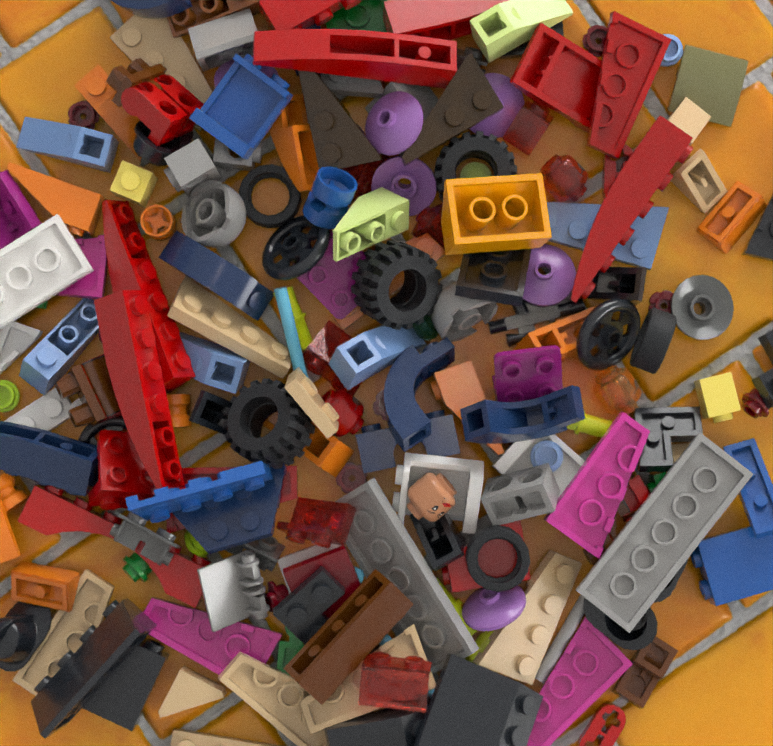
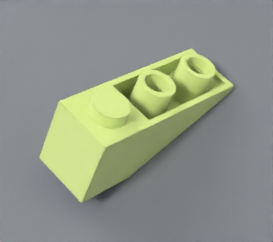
M510 0L499 3L470 20L474 41L490 63L530 40L539 23H543L551 28L574 13L566 0Z
M383 187L359 196L333 230V260L337 262L409 230V200Z

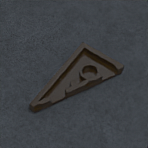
M472 53L466 56L423 123L416 141L403 154L401 161L404 166L504 108Z
M298 70L319 169L327 166L344 169L383 160L382 154L367 139L362 128L353 121L350 113L338 97L329 90L320 78L321 75L316 72Z

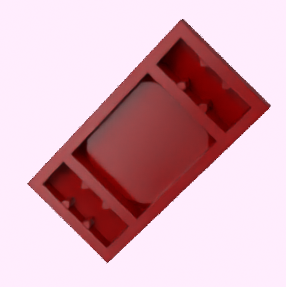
M539 23L516 67L510 83L533 101L554 110L579 129L589 133L602 60L543 23Z

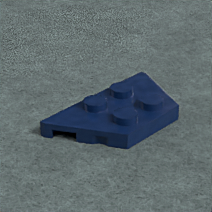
M283 463L281 469L270 467L273 479L265 481V486L260 489L245 491L244 488L232 492L233 497L220 502H214L211 499L202 502V507L197 510L182 512L181 509L172 513L208 554L273 536L276 512L281 500V488L287 472L286 465Z

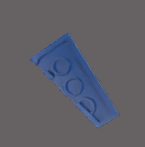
M258 461L219 472L217 474L218 480L212 481L211 477H200L189 480L185 484V489H168L167 486L154 490L152 498L140 501L137 495L126 497L125 500L128 511L147 521L150 520L151 523H157L169 519V513L181 509L182 512L197 510L202 507V502L211 499L214 502L230 499L233 497L232 492L244 488L245 491L260 489L265 486V481L273 478L269 466L263 461Z

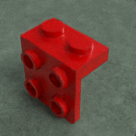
M101 430L97 435L99 480L88 493L89 506H100L103 510L128 509L126 497L137 495L140 501L152 498L156 487L139 457L129 432Z

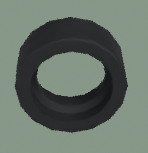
M274 164L260 165L251 170L242 180L239 189V195L245 203L247 218L256 225L265 228H278L293 219L298 213L302 201L301 192L297 190L285 168ZM264 178L279 179L286 184L289 190L290 198L288 205L282 212L276 215L262 214L252 204L251 194L253 187Z
M654 307L649 310L634 344L630 358L631 366L652 374L658 371L674 334L677 322L675 315Z
M500 525L485 527L475 533L467 545L465 558L468 572L473 580L486 590L495 592L510 590L520 584L528 573L530 565L528 547L521 536L509 527ZM490 540H506L516 550V566L505 577L495 578L488 576L481 570L478 564L479 550Z

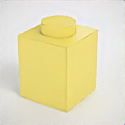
M122 160L110 191L119 198L146 208L158 178L153 172Z
M731 372L694 381L703 419L713 418V422L718 423L733 419L732 412L741 410Z

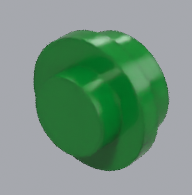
M134 552L130 557L126 555L122 559L126 564L122 568L123 571L134 582L140 579L145 583L148 580L147 576L152 570L137 553Z

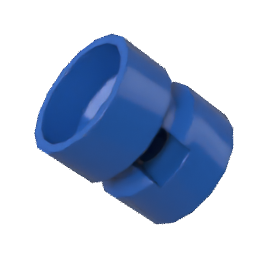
M327 166L320 168L312 184V191L309 192L302 210L306 219L318 227L334 229L347 213L348 205L353 200L358 186L356 179L348 172L337 167Z

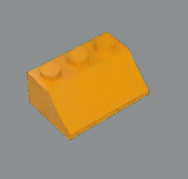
M543 174L446 179L444 181L441 219L445 255L541 248L552 238Z

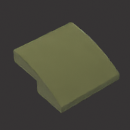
M685 44L676 73L677 78L667 108L668 111L674 112L683 99L687 97L711 116L710 122L731 127L744 83L748 60Z

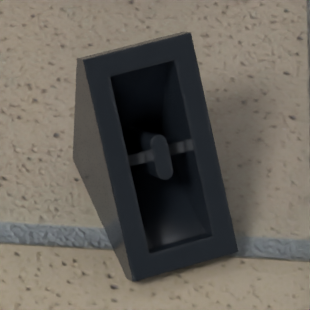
M609 267L605 273L599 270L592 280L596 286L587 298L600 301L622 298L636 306L643 299L647 269Z
M201 390L189 421L225 435L228 431L223 429V422L228 420V417L224 414L226 408H231L233 403Z
M448 513L435 522H430L424 517L418 520L413 514H410V518L433 570L437 571L464 555V537Z

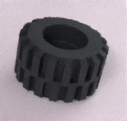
M476 131V134L470 135V132L462 133V137L457 138L455 136L447 146L444 145L439 157H437L434 172L436 191H438L442 203L444 181L446 179H456V169L466 159L479 158L486 161L492 167L494 176L516 175L517 165L514 164L515 157L512 152H508V145L504 141L498 142L496 140L497 136L490 134L489 137L483 135L484 131Z
M387 240L386 244L382 242L375 244V250L368 249L364 252L366 257L364 260H358L356 263L359 266L358 271L353 272L351 278L355 280V284L351 285V293L357 295L353 300L357 306L361 307V312L377 322L396 330H400L401 327L406 330L413 328V323L417 325L423 323L425 315L431 316L433 313L431 308L434 303H437V294L442 291L443 284L438 282L442 278L441 271L435 269L438 264L429 257V254L406 243L394 240ZM404 271L405 279L402 289L395 297L389 299V287L392 280L398 273Z
M263 379L261 383L255 380L250 382L249 388L243 386L239 390L240 395L238 397L233 396L230 400L233 404L231 408H226L224 414L228 417V420L223 422V429L228 431L225 434L227 442L231 443L230 447L253 463L263 461L269 468L281 469L283 463L289 466L295 463L294 457L298 456L301 458L304 455L303 448L305 445L310 446L312 440L309 436L315 433V426L311 424L312 420L284 388L285 384L278 380L272 381L271 379ZM278 411L276 425L271 432L261 437L263 423L271 414Z

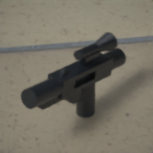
M569 297L552 306H536L522 300L521 307L512 305L516 315L488 322V327L491 335L518 329L519 334H506L507 343L510 347L520 342L527 333L534 331V324L545 321L553 323L557 318L584 311L585 305L583 299H578L575 303L569 301Z

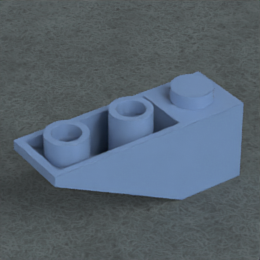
M25 117L16 148L111 173L119 142L111 134L85 127Z
M83 298L23 359L19 376L44 396L66 374L100 331L93 299Z
M384 325L365 331L338 346L329 365L346 389L349 390L392 365L399 355L411 345L417 350L426 343L414 326L407 330L402 327L400 330H396Z
M180 332L181 340L190 357L196 376L193 379L236 394L244 385L250 361L222 345Z

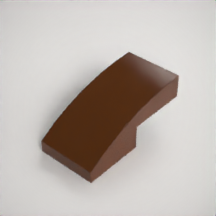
M655 636L652 643L635 652L630 660L633 665L620 676L612 692L639 709L644 708L658 680L663 679L678 650Z

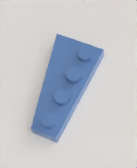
M547 202L552 238L548 241L583 251L589 231L601 204ZM652 206L644 219L637 216L630 226L635 230L624 246L618 243L611 253L616 257L614 260L651 270L669 207Z

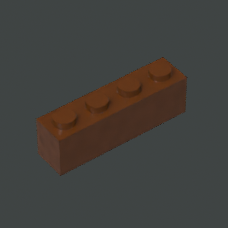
M374 569L283 669L322 705L335 693L343 681L358 668L364 658L382 641L385 635L405 616L406 612L414 604L389 579Z

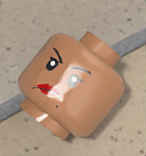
M428 472L408 488L407 495L410 502L407 504V508L418 520L424 517L430 522H435L455 506L454 495L457 494V491L442 473L436 475Z

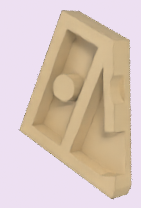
M300 367L296 368L288 375L284 388L328 439L338 431L339 422L337 419L340 417L328 402L325 403L315 385L306 377Z

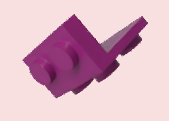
M8 170L0 172L1 250L42 224Z
M330 229L329 246L322 259L311 270L296 279L304 284L335 318L343 319L357 306L353 300L357 295L351 293V285L355 284V280L351 278L352 273L358 271L359 266L356 265L358 260H364L366 256L363 251H359L342 260L334 261L333 231Z
M557 345L503 351L496 353L493 357L495 375L492 376L495 398L498 402L526 401L563 389L561 351Z

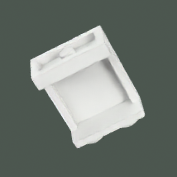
M554 434L532 440L512 442L492 465L501 475L531 468L533 465L530 460V453L534 445L543 440L553 441L560 446L563 452L562 464L553 472L560 488V497L585 461Z
M405 452L404 465L397 464L395 484L401 485V491L394 492L392 504L395 512H398V517L403 525L404 516L412 514L407 508V504L410 502L407 495L408 488L428 472L436 475L442 473L457 491V494L454 495L455 506L447 513L452 520L463 521V533L475 534L484 480V461Z

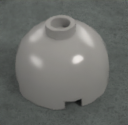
M217 180L201 183L191 192V195L195 197L190 205L185 204L183 207L181 219L183 232L186 236L204 246L215 248L229 245L236 240L245 225L247 214L245 203L237 191L227 184Z
M454 280L443 284L442 291L437 294V303H434L431 308L433 310L431 320L442 339L447 337L451 342L464 339L477 332L472 326L481 320L486 325L498 309L496 302L456 296L457 281L455 282Z

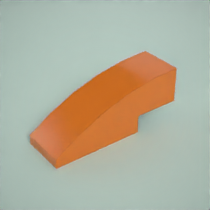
M292 94V99L269 131L279 158L299 192L311 191L319 167L310 124H308L303 94Z

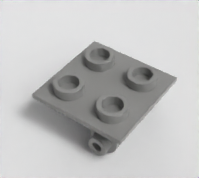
M247 549L197 569L212 632L253 615L258 620L268 617L267 611L270 610V606L265 601L264 594L266 588L263 586L264 580L260 573V562L255 551Z

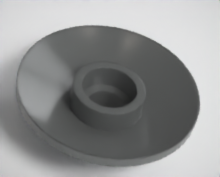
M708 275L689 277L677 286L671 298V314L677 317L676 326L690 338L696 340L715 338L721 335L731 323L734 311L731 294L726 286L714 277ZM695 303L699 304L702 308L700 315L694 311Z

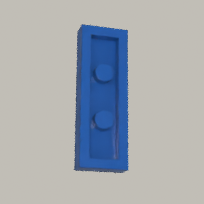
M755 438L724 446L723 450L753 473V476L738 495L755 539L772 535L773 484Z

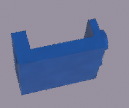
M236 53L232 58L235 60L201 109L196 108L189 119L239 156L248 160L290 102L293 95L287 91L290 84L275 73L269 78L260 71L263 66L253 65V57L247 53L242 58Z
M751 526L743 527L703 539L690 555L694 567L700 568L703 580L699 581L701 594L704 600L709 599L710 604L718 606L773 590V534L755 539Z

